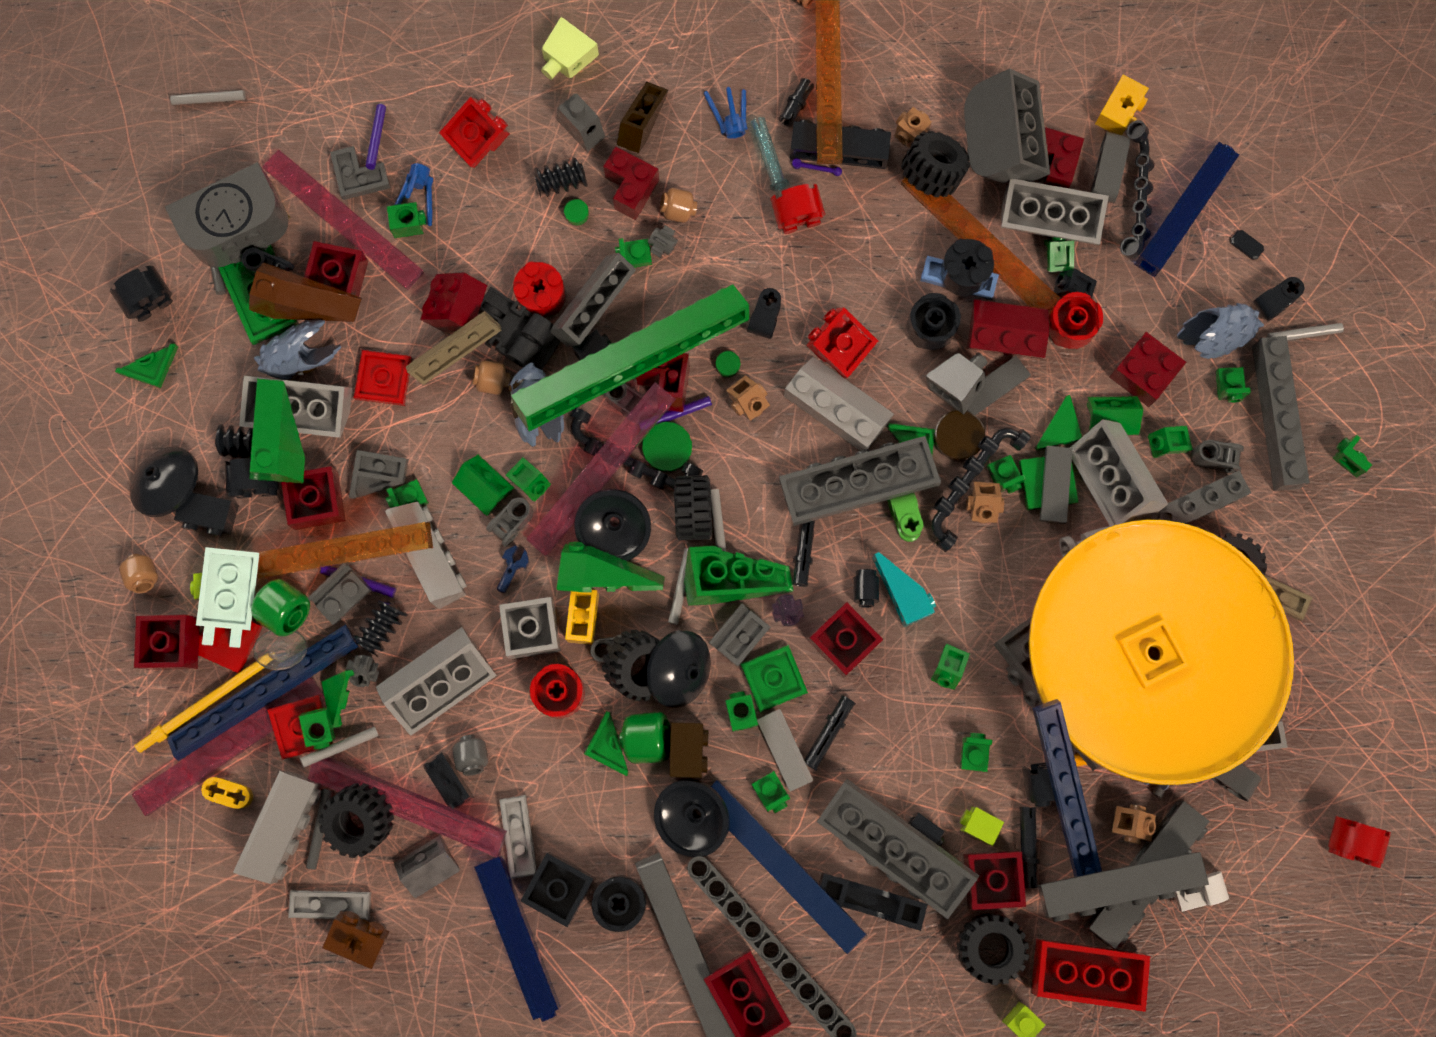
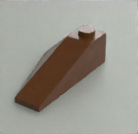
M263 263L255 273L250 291L249 310L273 319H316L354 322L362 298Z

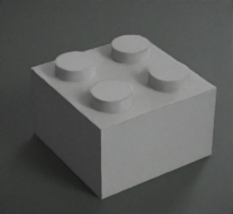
M551 597L499 605L507 658L515 659L561 652L555 605Z

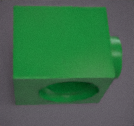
M416 202L387 206L389 228L394 238L424 234L423 225L427 224L424 210H420ZM406 217H413L411 222L402 223Z
M744 691L730 694V699L725 700L732 732L757 727L758 722L751 694L745 696ZM737 704L747 706L749 712L746 717L738 718L735 716L733 709Z
M326 707L302 713L299 719L305 746H313L314 750L330 746L329 742L334 740L335 734L329 708ZM319 723L323 725L325 729L324 735H314L311 731L312 724Z

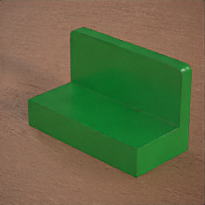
M1138 396L1088 397L1087 408L1091 415L1089 431L1104 419L1121 423L1127 435H1139L1144 409Z
M479 454L464 462L452 481V484L486 516L490 515L497 503L509 496L514 489Z

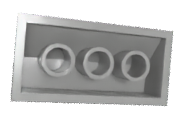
M1010 179L1005 187L1002 203L1001 228L1100 245L1109 196Z
M812 357L800 368L784 392L785 398L859 451L869 449L894 416V413L815 357Z
M244 376L239 426L253 428L257 379L278 380L285 383L298 433L341 438L350 414L352 387Z
M1102 419L1070 447L1073 448L1072 460L1110 527L1131 521L1149 520L1168 505L1121 423Z
M414 502L385 510L430 603L441 609L466 596L463 588L467 587V584L461 573L456 575L452 567L456 562L450 551H444L441 543L445 542L438 528L433 529L430 521L434 520L428 507L423 508L419 502Z
M461 627L377 685L376 689L383 704L411 736L497 675L476 644Z
M279 771L233 873L268 884L277 883L278 880H282L288 869L286 862L289 856L293 855L298 848L299 840L297 838L300 831L305 830L311 816L308 814L312 805L315 806L321 797L322 791H320L322 784L295 772Z

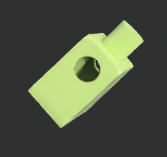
M561 17L542 47L543 57L547 63L541 71L550 80L559 71L566 77L572 78L599 55L597 43Z

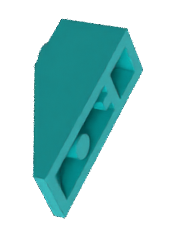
M880 552L874 554L872 559L903 627L935 613L933 608L936 607L932 595L930 593L926 594L922 586Z

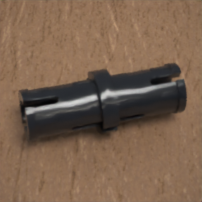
M802 78L794 93L789 95L788 103L778 118L780 122L783 121V125L791 127L798 113L804 110L806 106L805 101L815 87L813 83L810 84L811 81L809 79Z

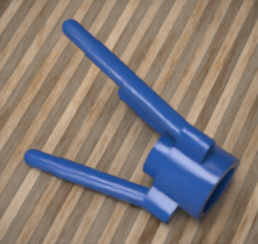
M726 88L730 115L725 117V122H723L708 91H705L704 96L720 126L721 134H726V137L729 139L744 136L745 130L748 129L746 123V90L743 89L741 91L740 118L739 114L735 112L731 88Z
M414 163L411 164L410 172L406 176L405 183L395 205L401 204L404 196L407 199L410 198L413 188L423 189L426 186L427 224L432 226L433 178L429 176L430 169L427 166Z

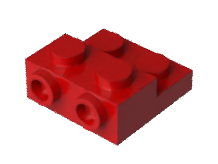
M470 97L439 134L470 167L475 168L490 150L495 151L510 133L506 130L508 124L500 116L494 117L490 113L492 107L484 99L477 100Z
M845 307L837 308L836 310L832 308L823 317V320L826 322L822 327H816L809 333L807 338L810 341L806 346L823 362H828L843 378H848L879 340Z

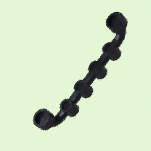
M1140 120L1130 123L1126 131L1127 136L1133 142L1139 143L1140 147L1139 155L1135 159V164L1139 167L1138 178L1134 182V187L1137 190V201L1133 204V211L1136 213V224L1131 229L1135 237L1125 238L1120 245L1121 253L1129 259H1135L1142 253L1145 241L1151 236V230L1146 226V218L1152 213V207L1147 203V195L1153 191L1154 186L1148 180V172L1153 170L1155 163L1149 157V128Z
M575 408L571 411L569 415L573 418L571 433L575 440L584 445L583 451L595 457L599 452L607 456L605 462L617 468L621 463L629 467L627 473L641 479L642 475L651 478V485L661 490L665 486L674 489V478L582 433L581 424H588L592 415L580 408ZM685 462L681 470L685 473L684 476L702 475L703 473L702 469L688 462Z
M1003 428L998 430L991 438L986 435L978 444V448L982 450L978 457L970 456L964 463L963 468L967 470L962 478L956 476L950 482L948 488L952 492L946 499L942 496L936 501L933 508L937 510V513L932 520L931 529L933 535L938 540L936 546L941 550L947 552L958 538L952 531L947 530L944 532L942 530L944 519L952 513L957 501L968 491L973 479L982 472L984 464L997 451L1000 442L1004 438H1010V445L1017 451H1020L1029 442L1031 435L1024 429L1016 431L1012 428Z

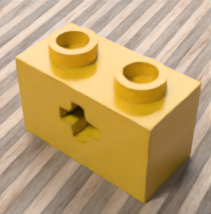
M1122 75L1095 125L1111 133L1122 135L1127 130L1129 124L1137 120L1133 115L1136 110L1141 112L1148 98L1144 96L1149 88Z
M592 590V592L571 591L565 637L568 643L588 645L594 643L599 601L597 590Z

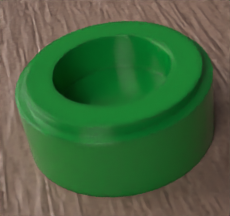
M574 199L565 205L564 215L568 223L578 226L588 220L589 210L584 201Z
M725 351L719 354L716 359V370L721 376L733 377L739 372L741 361L736 353Z

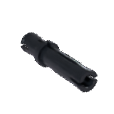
M815 520L800 524L797 551L796 556H793L795 567L792 585L808 586L810 565L813 564L811 552Z
M841 695L831 715H827L826 724L804 759L807 766L817 771L819 764L829 750L841 728L844 729L846 725L844 722L856 704L854 701Z
M1019 807L1025 888H1038L1037 864H1040V858H1037L1036 807Z

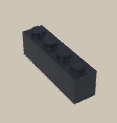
M809 120L794 121L790 159L798 158L800 160L886 169L891 132H886L880 128L872 130L861 129L859 126L854 125L842 127L834 123L815 124Z

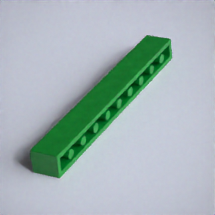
M734 284L719 289L716 293L704 299H699L694 304L682 310H677L672 315L660 321H655L650 326L638 332H633L628 337L616 343H611L606 348L594 354H589L572 365L565 366L561 371L551 376L543 377L539 382L527 388H521L511 395L514 410L530 432L748 321L749 304Z

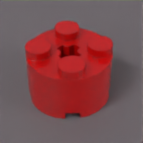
M809 184L794 186L781 191V197L776 199V195H773L770 198L778 229H782L784 234L793 233L798 230V226L805 224L807 228L818 226L821 224L820 219L825 216L817 184H813V188H809Z
M528 262L518 271L514 278L513 291L520 308L524 306L532 314L536 313L544 318L555 315L562 309L566 299L565 287L560 273L552 265L543 262Z
M1072 292L1066 294L1056 303L1049 314V335L1055 345L1068 349H1078L1090 343L1103 324V311L1100 304L1091 299L1090 295L1082 292Z
M551 664L541 669L533 678L530 685V697L540 712L551 718L561 719L573 715L580 709L585 697V687L582 679L573 669L562 664ZM557 685L564 690V693H561L559 698L552 694V690H556Z
M1336 816L1328 843V852L1381 868L1391 832Z

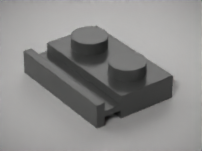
M345 562L308 598L330 623L335 625L372 588Z
M741 604L711 639L709 644L738 667L771 627L745 607L744 604Z

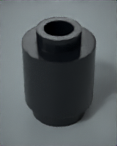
M860 569L856 571V576L853 577L854 602L858 603L861 608H872L874 603L879 602V577L876 576V570Z

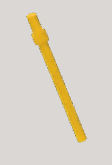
M268 654L264 655L164 725L159 724L153 728L151 734L134 745L136 750L142 753L156 742L161 743L169 737V733L273 662Z

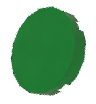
M662 422L654 425L647 431L643 439L642 451L645 460L652 468L664 472H674L681 469L685 462L689 461L692 454V441L689 433L682 426L674 422Z

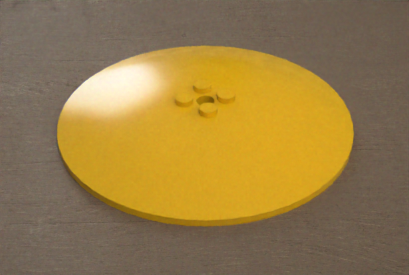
M1140 520L1114 525L1088 537L1070 550L1049 574L1039 592L1030 622L1029 658L1033 679L1042 703L1058 699L1062 705L1071 744L1096 764L1128 779L1157 785H1181L1211 779L1230 771L1252 756L1269 738L1285 710L1290 695L1294 669L1293 642L1284 609L1275 591L1260 570L1242 552L1218 536L1195 526L1167 520ZM1151 646L1156 647L1160 652V658L1157 661L1152 660L1148 655V649Z

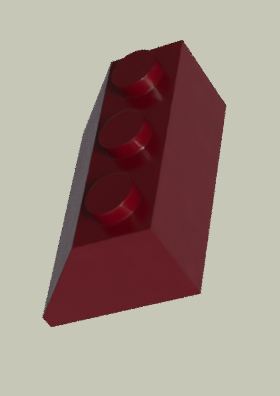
M974 299L966 349L1035 359H1044L1046 357L1049 337V309Z
M750 949L726 962L704 978L735 1037H772L792 1025Z

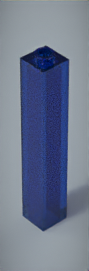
M1221 142L1216 144L1134 265L1154 278L1160 272L1240 155L1231 146Z
M503 856L475 866V871L533 1020L540 1018L544 1022L557 1016L555 1011L561 1007Z

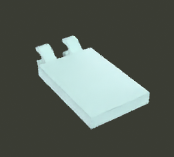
M205 547L196 626H204L202 645H213L215 627L231 629L229 647L240 648L242 630L251 629V605L255 595L259 553Z

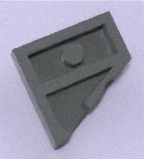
M357 450L349 498L356 499L390 487L405 484L409 459Z

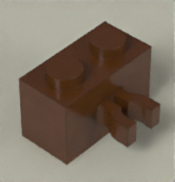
M340 911L333 921L322 948L372 969L379 958L390 931L384 929V926L380 923H369L360 919L359 915L354 912Z

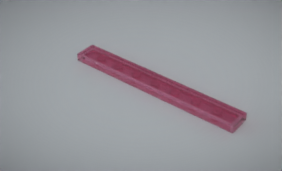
M280 150L262 166L269 175L357 249L363 251L364 255L407 291L424 274L420 267Z
M655 382L526 540L544 556H547L574 524L576 513L582 502L593 493L603 489L676 399Z
M313 677L308 678L132 793L133 798L143 814L149 816L271 734L273 728L268 709L320 694L322 699L324 698L323 692Z
M330 757L311 764L309 780L338 792L346 786L350 787L355 783H358L359 786L363 783L368 784L369 789L375 787L378 789V794H384L387 797L385 799L386 803H390L392 806L389 811L394 813L395 816L496 858L501 853L507 833L506 830Z

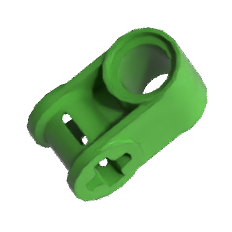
M915 493L887 500L900 538L907 542L917 540L923 529V521ZM907 524H910L911 527H916L914 532H911L910 528L906 529Z

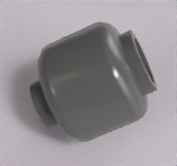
M475 735L462 736L460 741L452 748L455 768L459 772H463L465 776L480 774L484 771L483 768L488 765L489 759L486 743L482 739L475 738Z

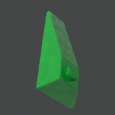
M257 379L250 479L303 483L305 455L285 383L278 380Z
M570 542L564 545L561 553L557 590L592 592V587L606 588L607 592H615L616 589L622 586H627V589L631 591L663 590L665 577L592 546H584L581 542Z
M716 546L688 548L684 578L688 606L711 605L794 591L789 566L764 559L756 560L744 557V554L738 552L733 554L722 551V548Z

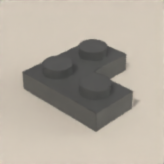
M354 146L330 152L340 195L343 200L391 188L383 162L377 163L373 170L366 167L360 168Z

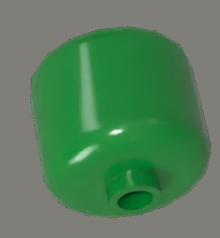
M281 579L270 581L264 585L256 594L251 605L253 618L273 634L281 637L291 635L298 630L305 622L310 611L309 598L293 585Z
M664 713L631 714L625 718L622 732L619 735V741L628 761L633 764L664 762L669 758L671 728L669 720Z

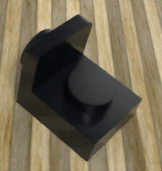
M1075 268L1063 271L1055 279L1053 294L1061 296L1072 292H1082L1090 295L1092 299L1097 281Z

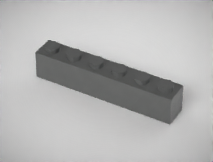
M1287 336L1261 338L1252 346L1273 490H1296L1309 484L1310 481Z
M1176 801L1152 835V841H1146L1129 866L1192 853L1190 847L1196 840L1200 841L1208 830L1206 826L1210 821L1185 801ZM1159 896L1148 897L1149 903L1151 905L1155 903ZM1132 901L1123 902V908L1106 911L1105 906L1099 907L1095 910L1096 914L1091 915L1084 927L1108 947L1114 949L1118 946L1122 947L1130 936L1128 932L1132 926H1137L1145 916L1143 911L1149 903L1133 905Z
M1194 852L1039 884L1037 886L1045 917H1052L1053 922L1070 919V913L1079 912L1080 916L1096 914L1095 908L1105 906L1106 911L1123 908V902L1132 901L1133 905L1149 903L1148 897L1158 895L1159 900L1176 897V891L1185 890L1186 894L1202 892L1201 886L1209 885L1201 852Z

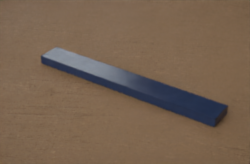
M346 625L342 626L167 737L166 739L174 758L180 761L356 649L358 645L350 629Z
M1058 699L1036 706L1032 710L1074 877L1102 872L1062 705Z
M716 780L711 787L719 793L727 806L730 818L729 831L846 954H849L868 934L719 780Z

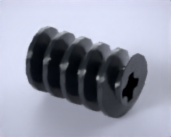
M572 158L571 166L566 160H563L562 168L557 163H553V171L547 165H544L543 173L537 167L534 168V176L540 198L541 191L547 197H550L551 189L556 194H560V186L566 192H569L570 184L575 189H579V181L585 187H588L582 162L579 163L576 158Z
M220 424L215 438V446L219 455L222 457L229 455L232 458H236L239 455L240 458H248V456L251 458L253 428H249L247 434H245L244 427L240 426L237 433H235L234 426L230 425L227 432H225L224 425Z
M388 600L387 602H377L381 608L380 611L371 610L375 619H365L369 625L368 628L359 627L363 636H353L357 644L377 657L378 655L375 650L384 651L385 649L381 641H391L386 633L395 634L397 632L393 624L402 625V621L398 616L407 617L409 615Z

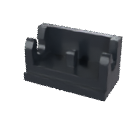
M440 753L435 757L436 759L423 766L448 808L453 812L474 798L447 753Z

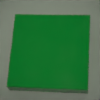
M1045 457L1019 461L1020 473L1026 477L1022 484L1027 511L1041 508ZM1072 462L1068 505L1079 503Z
M789 645L741 663L759 712L808 693Z

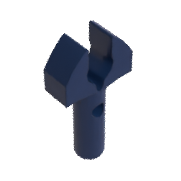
M513 546L505 551L502 558L506 560L507 568L497 586L499 592L506 593L516 570L521 568L527 569L529 556L526 550H524L522 558L515 563L513 556L518 547Z

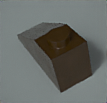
M649 82L644 84L620 122L617 139L618 146L640 153L649 138L667 97L668 89Z

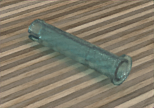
M759 117L760 128L756 119L752 120L750 124L771 182L770 190H781L788 186L789 182L783 175L766 119Z

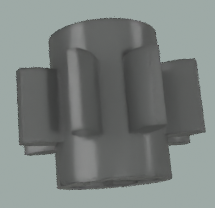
M666 225L662 230L656 227L648 240V244L652 246L651 253L660 258L664 253L670 256L678 242V239L674 237L675 230Z
M357 655L354 661H348L345 670H353L354 676L349 677V680L354 686L368 687L370 681L376 682L379 664L375 663L374 659L370 656Z

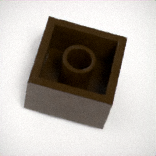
M671 723V778L702 779V773H707L708 756H703V747H708L709 730H704L703 723Z

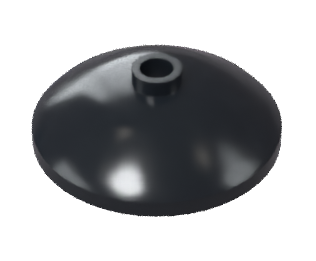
M167 447L148 456L137 468L132 478L130 498L134 508L148 517H162L182 506L192 494L198 479V464L194 456L180 447Z
M605 489L593 493L582 502L576 513L574 528L578 542L583 543L584 546H592L628 561L639 555L646 547L651 535V519L644 504L631 493L618 489ZM611 518H618L619 523H613Z
M677 630L666 635L656 645L647 666V684L650 693L657 702L667 707L679 708L691 703L702 692L708 681L711 668L710 652L703 638L688 630Z
M682 779L673 782L660 793L655 803L654 821L656 829L667 846L681 855L687 857L707 856L716 851L728 835L730 818L727 806L719 793L704 782L694 779ZM695 809L701 812V816L696 814Z

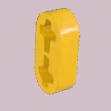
M211 777L204 781L201 791L204 798L235 809L247 808L253 801V792L249 787L230 780ZM218 782L217 787L224 789L225 792L224 794L215 793L212 796L213 791L209 790L210 786L216 785ZM243 790L242 795L246 796L245 800L239 801L237 804V798L231 797L230 794L231 792L240 793Z

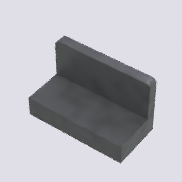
M440 835L394 863L399 880L414 898L419 897L460 871L459 866L450 856L446 843Z

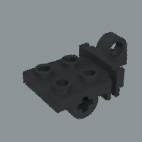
M490 287L483 298L479 314L484 311L487 312L500 324L502 331L487 340L485 345L491 349L496 342L495 350L522 368L529 363H534L536 368L543 370L561 342L549 331L553 324L539 314H532L524 306L518 311L519 303L517 301H512L493 287Z

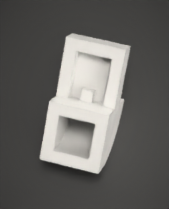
M1217 871L1207 874L1209 885L1201 886L1202 892L1186 894L1185 890L1176 891L1175 899L1179 911L1183 912L1206 905L1211 906L1228 900L1229 895L1222 872Z

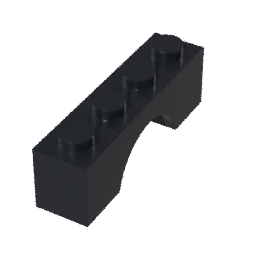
M821 873L819 885L841 907L921 931L928 904L827 873Z

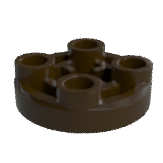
M958 410L951 411L945 414L937 423L934 433V444L945 457L964 462L970 456H975L980 451L978 444L985 437V428L981 420L973 413L966 411L962 414Z

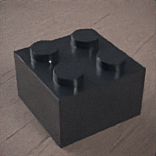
M547 852L525 891L521 902L565 927H569L596 877L555 854Z

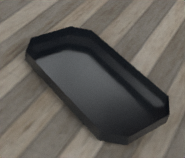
M1237 230L1230 239L1231 245L1252 260L1258 259L1264 251V246L1243 230Z

